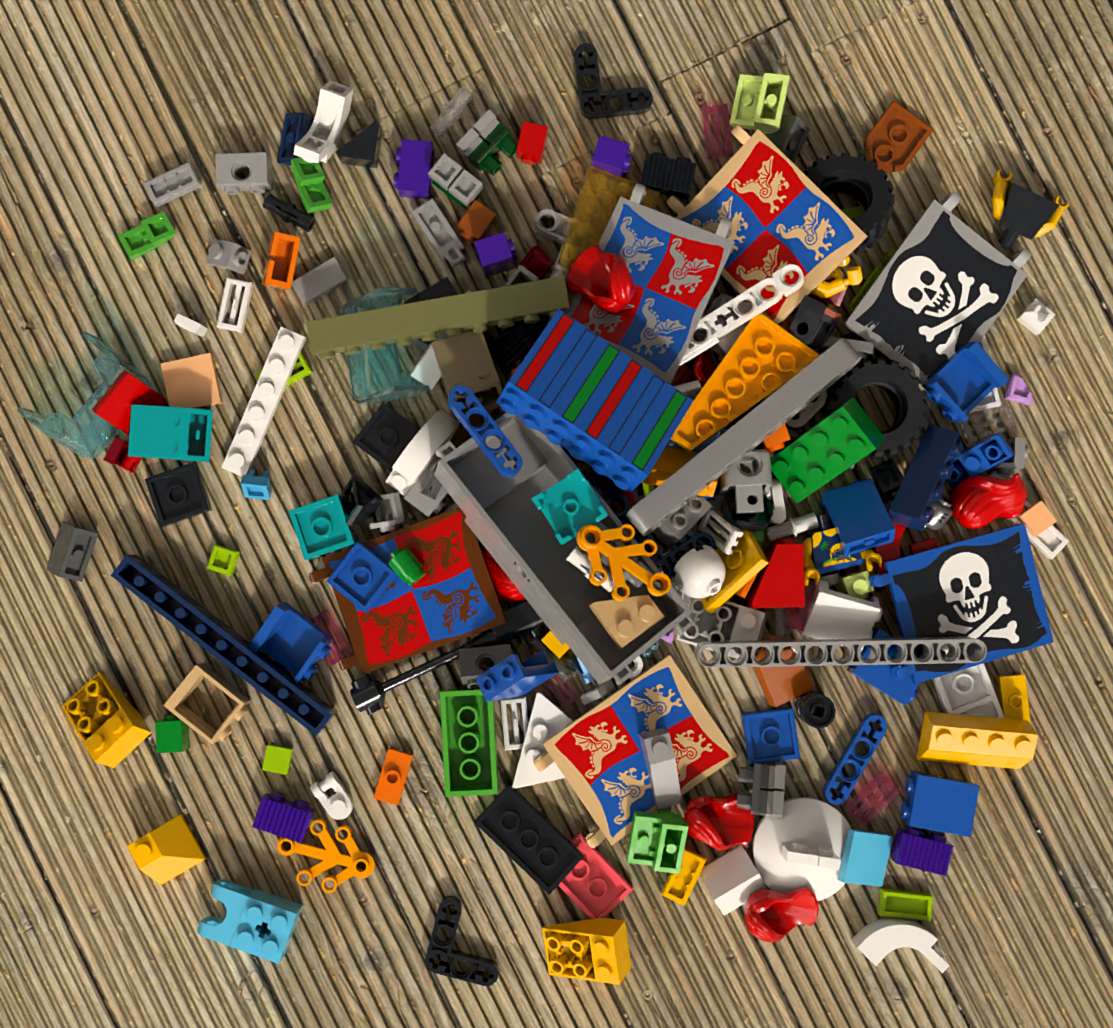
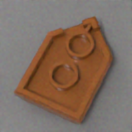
M893 100L863 140L866 161L870 162L872 160L878 164V170L883 169L886 173L904 171L934 129Z
M766 633L763 640L785 639L779 638L776 635L770 633ZM790 646L783 648L781 651L783 660L789 659L792 655V648ZM764 647L761 648L759 654L755 656L756 660H762L766 656V649ZM809 666L753 667L770 707L782 705L813 690L816 686Z

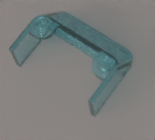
M379 287L347 302L342 308L341 315L403 305L402 300L416 294V288ZM396 343L386 344V348L381 350H371L368 347L361 349V352L358 354L347 355L352 397L357 404L405 399L430 391L429 386H415V382L409 373H400Z
M85 331L82 336L101 351L94 361L93 368L95 373L104 380L71 420L60 413H52L44 418L40 413L22 407L18 409V412L49 438L83 458L94 459L104 451L120 432V429L96 415L91 409L124 370H127L152 389L153 387L151 381L103 340Z

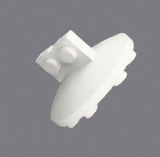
M797 797L785 800L783 803L782 819L763 816L755 830L752 843L755 867L764 883L772 891L791 893L798 888L807 887L813 891L818 901L828 898L845 884L837 880L848 828L851 829V826L838 810L819 799Z

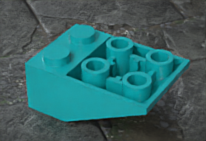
M131 404L128 456L210 462L213 410Z

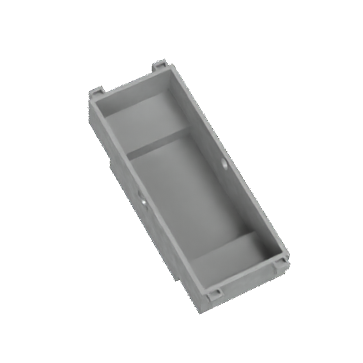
M505 411L504 415L495 420V423L522 458V468L514 477L502 476L473 438H470L458 448H455L451 441H448L437 449L436 455L441 460L438 462L434 476L464 512L466 524L561 645L565 642L599 685L613 677L617 685L622 684L634 674L627 665L673 627L677 629L676 632L680 635L695 624L689 616L692 610L672 585L670 590L664 595L653 596L649 593L645 583L636 589L626 580L625 583L630 589L629 597L649 595L664 615V618L623 648L619 649L589 607L594 602L613 600L611 592L609 593L601 585H593L584 576V572L566 560L576 546L581 549L576 537L561 545L554 535L555 531L547 518L531 499L578 469L562 447L551 443L546 435L538 430L529 428L522 419ZM496 436L486 438V444L489 448L496 449L500 447V440ZM504 448L500 454L496 455V457L499 458V456L502 454V456L505 458L504 453L505 451H507V449ZM505 458L506 462L503 466L505 468L511 467L512 469H514L513 466L515 464V461H508ZM592 486L610 514L600 522L608 530L620 528L623 524ZM622 529V534L625 537H629V531ZM634 538L628 542H622L625 546L638 544ZM642 555L637 556V561L641 564L642 568L653 575L661 573L650 558H645ZM658 582L653 583L654 588L660 590V584ZM617 588V594L624 597V590Z

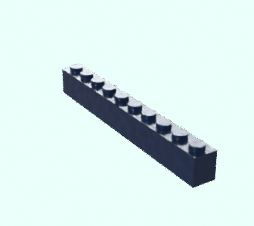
M126 555L111 574L114 579L315 736L324 730L338 712L301 682L297 684L292 675L261 651L256 653L249 648L250 643L138 555Z

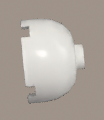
M703 545L704 549L699 551L695 549L688 551L681 557L673 569L676 575L675 578L672 577V581L686 596L700 599L715 595L721 589L726 576L725 564L718 553L707 545Z

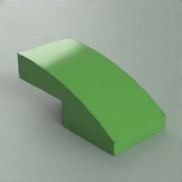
M302 157L291 159L296 185L307 213L331 209L333 202L323 183L325 175L320 164L307 162Z
M164 211L140 221V226L118 235L130 260H134L154 250L176 236V232Z

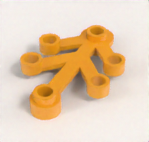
M624 524L620 528L603 531L595 525H585L578 531L576 540L579 547L588 553L592 570L589 574V581L593 585L599 586L607 580V572L601 565L600 552L609 561L614 583L611 594L616 601H623L630 595V589L625 583L622 568L645 583L649 593L653 596H662L670 590L671 581L666 574L656 573L653 575L628 558L639 555L645 558L653 556L657 552V545L653 540H645L641 544L614 548L606 541L619 539L622 542L630 541L635 535V530L631 525ZM622 529L628 530L630 536L625 537L622 534ZM586 535L593 537V543L586 541ZM645 545H649L652 548L651 553L645 551ZM595 572H598V573L601 574V576H602V580H601V581H598V580L595 579V577H594V573H595ZM654 582H658L660 584V590H656L654 588ZM617 588L624 590V597L617 594Z
M322 818L315 819L311 823L310 831L320 838L325 849L305 843H298L280 837L277 841V849L282 855L289 856L293 853H298L323 860L309 869H302L297 874L296 880L301 886L309 885L313 878L337 864L347 867L335 876L328 875L324 878L321 887L326 893L334 892L339 884L353 876L357 878L370 876L375 868L373 856L367 852L360 851L352 837V830L347 825H341L336 830L335 837L339 842H344L350 856L340 853L327 830L326 821ZM315 823H321L323 830L317 831L314 827ZM342 829L346 830L348 837H341L339 831ZM288 841L291 844V849H285L283 842ZM360 861L366 864V868L363 870L357 866V863ZM301 874H308L309 881H303ZM327 880L334 882L333 888L326 886Z

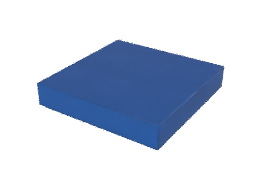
M358 540L326 582L362 611L368 613L397 574L385 560Z
M792 706L741 713L749 765L800 759Z

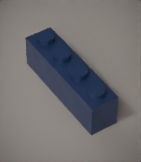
M932 425L927 426L889 509L893 523L923 531L926 523L931 522L934 515V504L936 501L941 500L944 492V482L946 479H950L953 473V462L962 453L963 443L960 442L958 431Z

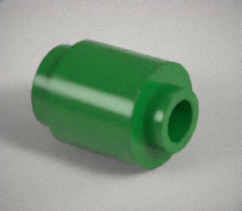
M399 547L389 555L391 560L388 564L403 583L407 582L409 586H412L426 574L423 570L424 566L409 547L405 549Z

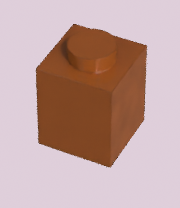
M474 200L458 223V228L461 232L460 236L471 244L474 241L484 239L497 222L496 213L477 200Z

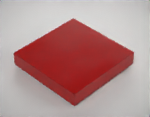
M124 370L91 410L129 435L131 404L161 406L166 399L127 370Z

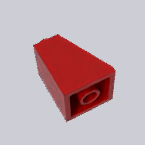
M775 539V544L768 545L764 555L768 564L757 573L744 600L745 607H805L803 544H796L795 539Z

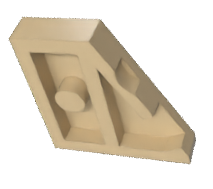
M649 595L628 597L623 601H616L615 599L598 601L589 606L619 649L664 618V615Z

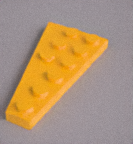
M762 313L751 319L698 393L672 435L671 440L686 451H692L783 386L820 355Z

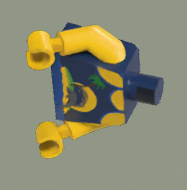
M829 513L816 516L819 531L807 534V539L803 541L805 586H808V578H813L816 582L815 584L818 585L820 574L863 564V560H866V569L870 572L873 571L871 562H877L879 567H882L881 556L874 553L872 549L844 557L840 549L841 540Z

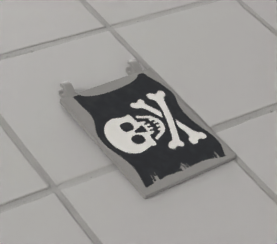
M955 191L952 194H948L942 204L935 199L932 200L844 322L846 327L864 341L872 342L874 348L887 359L899 362L900 368L907 366L911 369L912 372L909 375L912 378L918 376L922 382L921 385L964 344L975 341L979 344L1028 274L1020 268L1032 255L1029 250L1024 248L1022 251H1016L1012 259L1009 260L951 213L952 209L961 200V195Z

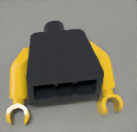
M999 169L993 177V183L995 184L992 196L993 216L996 219L995 223L1006 229L998 242L1012 249L1019 235L1032 240L1034 237H1040L1054 229L1062 215V211L1069 207V202L1067 201L1061 206L1058 203L1060 195L1050 201L1010 182L1008 185L1007 183L1012 178V173L1009 172L1004 179L1000 176L1001 169Z

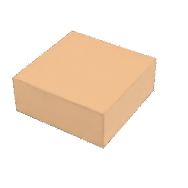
M1042 500L1036 502L1018 516L1022 523H1025L1026 528L1033 537L1038 536L1057 522Z

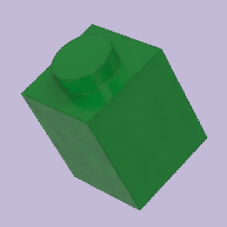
M165 714L164 719L155 722L156 753L183 752L190 748L189 726L177 716Z

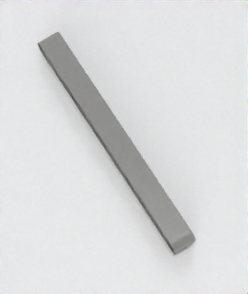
M845 338L837 341L633 506L626 514L628 520L643 537L651 533L850 371L861 360L862 356Z
M971 637L704 641L699 643L694 650L697 662L708 668L981 662L987 655V648L984 642ZM973 643L974 653L968 656L967 647ZM894 644L897 649L896 654L889 658L887 650L889 646ZM921 644L923 648L922 654L915 657L914 648ZM947 644L949 648L948 653L942 657L940 649L942 645ZM842 645L845 650L844 655L836 659L834 651L836 647ZM865 645H869L871 649L869 656L862 658L861 649ZM790 646L792 648V655L789 659L783 660L781 651L783 648ZM817 646L819 651L817 657L809 659V648ZM733 647H738L740 650L738 659L734 661L729 660V650ZM759 647L766 649V656L762 660H756L754 655ZM705 648H712L714 652L713 658L709 661H703L701 658V653Z

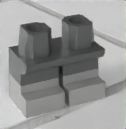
M754 763V767H740L738 783L753 784L752 793H737L736 807L751 810L750 814L782 819L786 765L768 766Z

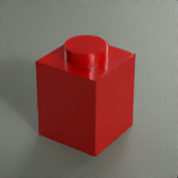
M523 121L516 150L517 159H521V162L527 165L542 164L548 137V126Z

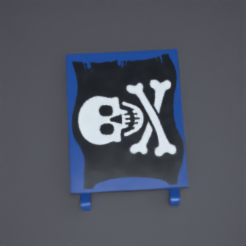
M1025 523L884 562L886 573L869 577L870 586L881 587L889 584L902 638L971 637L984 642L987 648V655L981 662L901 664L891 667L893 677L902 679L911 675L913 683L917 684L1054 642ZM973 643L967 647L968 656L974 653ZM921 644L914 648L915 657L922 654L923 648ZM947 644L942 645L940 649L942 657L948 653L949 648Z

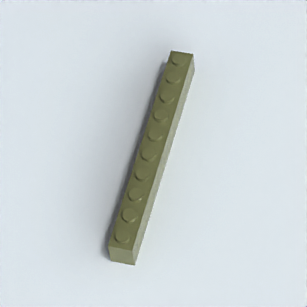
M564 276L312 320L307 321L306 324L311 353L320 356V359H330L336 357L335 353L345 352L346 355L358 354L361 352V349L368 347L371 350H381L386 348V344L396 343L397 346L411 344V340L421 338L422 341L436 340L437 335L447 334L448 337L462 335V331L473 329V332H484L488 330V326L498 325L499 328L514 326V322L524 320V323H535L540 321V317L550 316V319H552L558 309L564 313L571 312L566 280Z

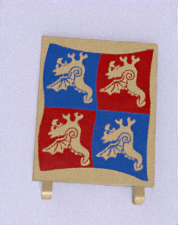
M737 125L731 133L743 146L686 207L675 196H671L666 203L678 214L676 219L716 234L723 217L732 220L731 230L726 238L734 241L735 244L721 275L740 294L766 278H774L772 274L786 265L794 264L802 270L804 275L803 285L787 297L783 294L779 302L761 312L779 326L801 304L804 296H809L868 236L759 129L750 137ZM795 271L788 272L784 277L785 283H796L799 279V274ZM766 286L763 288L761 296L765 299H770L775 295L776 289L773 286Z
M670 655L664 657L544 741L542 744L548 752L533 761L538 771L545 770L555 762L599 826L598 829L585 836V840L591 848L598 846L605 838H607L612 846L631 832L634 811L658 813L639 738L640 733L664 728L669 732L676 759L681 796L737 757Z

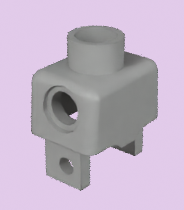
M756 446L718 477V495L725 496L731 489L735 488L736 513L764 511L763 494L768 495L772 485L770 454L766 449H757ZM740 465L746 466L750 470V474L743 472ZM748 496L756 498L757 502L755 505L748 503Z

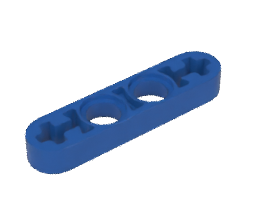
M463 385L453 387L448 396L450 409L496 470L504 477L516 476L523 465L520 454L473 392ZM456 394H458V396L460 397L463 395L466 396L464 403L469 410L465 415L463 414V412H465L466 407L461 401L458 403L455 402ZM478 414L483 417L484 424L481 427H474L471 425L469 417ZM496 436L500 440V447L496 449L489 448L486 444V438ZM504 448L507 449V451H505L504 453L505 458L508 461H515V464L513 466L514 469H512L511 467L505 468L503 466L506 460L502 456V454L499 456V458L496 457V455L500 454Z
M872 713L862 719L823 787V795L831 804L840 805L847 800L885 735L887 723L882 716ZM878 719L877 724L880 728L878 731L873 729L869 735L874 738L873 741L861 736L863 732L869 734L871 727L868 725L869 722H875ZM859 741H865L868 745L867 752L863 755H858L855 752V744ZM846 763H852L855 767V772L850 777H845L842 774V767ZM837 776L840 777L843 781L848 782L847 786H845L843 783H841V785L839 786L838 790L841 792V795L839 797L835 795L833 798H831L832 793L829 792L830 789H836L840 784V782L836 780Z

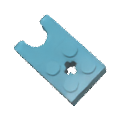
M220 879L215 881L211 894L213 898L225 905L227 910L226 917H205L199 922L198 934L279 964L286 954L303 905L256 888L253 890L228 880ZM264 922L268 924L267 928L263 925Z

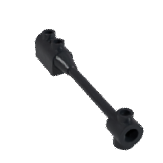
M525 601L503 611L507 623L484 631L460 647L382 683L375 678L371 679L370 674L352 682V688L350 689L352 699L359 712L366 710L367 714L370 715L382 709L380 703L385 701L386 692L458 659L459 649L511 644V648L522 643L520 638L530 634L531 638L545 633L543 627L547 625L528 601Z

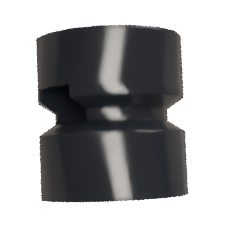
M809 691L799 696L795 703L797 716L813 728L827 727L835 718L836 709L834 703L830 698L816 691Z

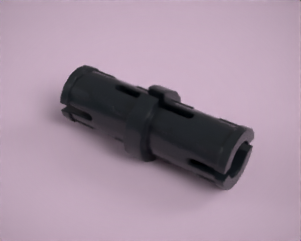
M268 194L263 202L264 209L280 216L283 222H290L306 232H310L315 224L314 217L297 209L295 204H288L272 194ZM281 208H283V209H285L286 211H288V212L294 214V215L297 216L298 218H295L294 216H292V215L286 213L285 211L281 210Z

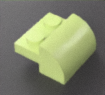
M764 73L763 77L740 74L730 127L739 125L744 129L756 131L759 129L763 134L777 132L781 124L790 76Z

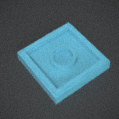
M848 828L837 880L843 883L882 887L893 836L887 833Z

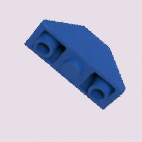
M1000 432L989 434L962 450L960 457L955 458L953 462V473L950 479L946 480L954 488L965 479L990 469L1014 456L1015 453Z

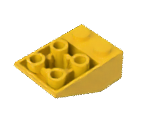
M100 671L61 706L94 762L112 768L116 767L152 733L141 714Z
M595 918L542 927L549 975L620 985L632 968L625 920Z

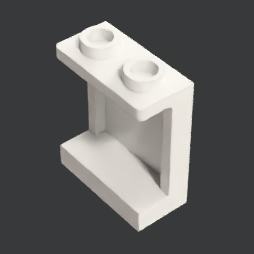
M819 580L801 619L802 635L815 639L872 638V627L875 622H879L882 615V608L879 605L878 597L872 596L870 601L829 590L828 582Z

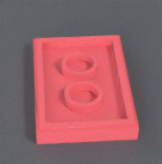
M578 832L570 841L585 856L562 880L559 887L590 919L605 918L634 888L596 848H591L585 840V836Z

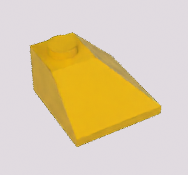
M182 813L127 846L139 869L160 885L206 859L203 850Z

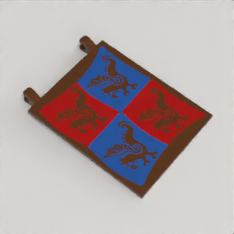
M460 507L364 542L368 548L387 563L391 560L389 555L397 548L402 547L405 549L409 547L424 566L423 570L426 574L412 586H409L407 582L403 583L397 575L368 613L362 611L332 586L355 652L354 656L338 662L341 670L359 665L361 673L365 674L507 623L477 536L464 521L466 515ZM352 547L323 557L325 568L310 572V581L320 582L329 578Z

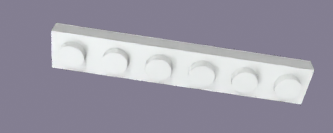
M280 327L221 468L242 477L251 470L306 337Z

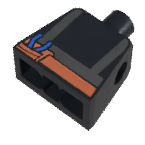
M805 295L788 333L809 348L812 346L820 350L843 314Z

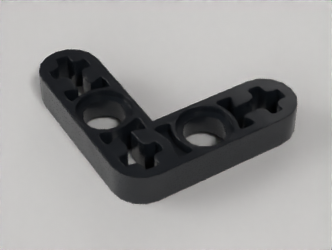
M588 43L580 44L576 48L574 63L579 107L583 117L587 119L611 118L644 114L650 110L653 96L646 88L638 87L601 92L596 49ZM583 52H587L588 56H591L589 57V68L584 69V59L582 58ZM585 76H592L596 83L592 87H585L581 80ZM628 96H630L631 108H627ZM638 96H643V99L647 100L644 106H640L639 102L632 101H637ZM615 97L620 98L623 101V106L620 109H613L610 107L609 101ZM602 99H605V111H602ZM589 101H593L594 105H600L595 106L594 111H590L589 107H586Z
M455 896L445 897L439 905L425 958L427 969L436 974L482 986L493 985L497 981L499 968L495 961L452 949L462 912V903ZM449 903H453L454 909L457 911L452 912L450 922L445 921L447 909L443 908V906L448 907ZM447 928L451 932V937L446 941H442L437 937V930ZM436 954H440V958L443 960L439 962V965L433 964L434 959L432 958ZM449 956L453 957L450 969L446 968ZM463 959L469 963V969L466 972L456 970L455 963L458 960ZM474 963H477L478 970H476L475 976L471 975L473 972ZM486 967H490L491 973H493L488 978L483 977L484 973L481 972Z

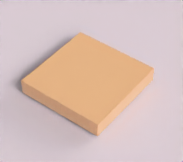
M212 353L160 363L169 407L199 409L223 403Z

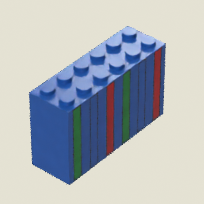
M558 309L508 381L496 403L501 405L505 412L514 414L522 419L529 428L538 430L546 435L551 443L561 445L567 449L575 459L583 460L589 464L596 473L605 475L613 480L620 489L632 492L649 475L694 400Z

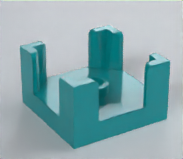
M579 468L551 488L531 498L537 508L547 518L555 531L554 535L561 545L576 537L578 531L583 526L595 525L610 515Z
M337 494L289 511L305 560H313L332 551L354 546L358 541L355 532H352L350 525L346 524L342 495Z

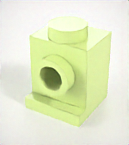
M860 570L840 576V582L838 583L840 592L860 599L867 598L868 592L874 591L873 586H870L869 572Z

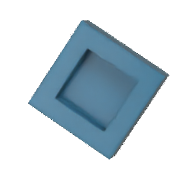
M251 469L247 475H243L241 486L245 498L270 500L272 490L268 471H264L263 477L256 476L254 469Z

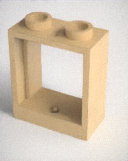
M200 663L194 666L163 706L209 743L214 744L219 740L223 742L233 730L230 726L235 720L239 722L249 710L246 706L251 700L206 664ZM204 677L238 703L217 730L184 705V702Z

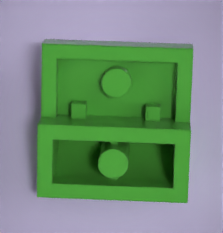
M659 809L658 813L634 811L626 855L627 863L651 865L654 871L680 874L689 827L684 818L663 809Z

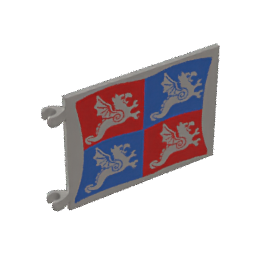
M637 183L630 200L623 197L619 198L599 242L602 251L622 255L635 282L633 299L622 310L607 312L598 308L587 296L576 293L570 305L571 312L566 314L671 384L735 244L734 241L726 238L731 230L732 220L723 217L716 234L641 205L646 196V187Z

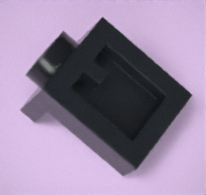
M891 458L869 468V475L880 492L883 504L888 501H894L904 479Z

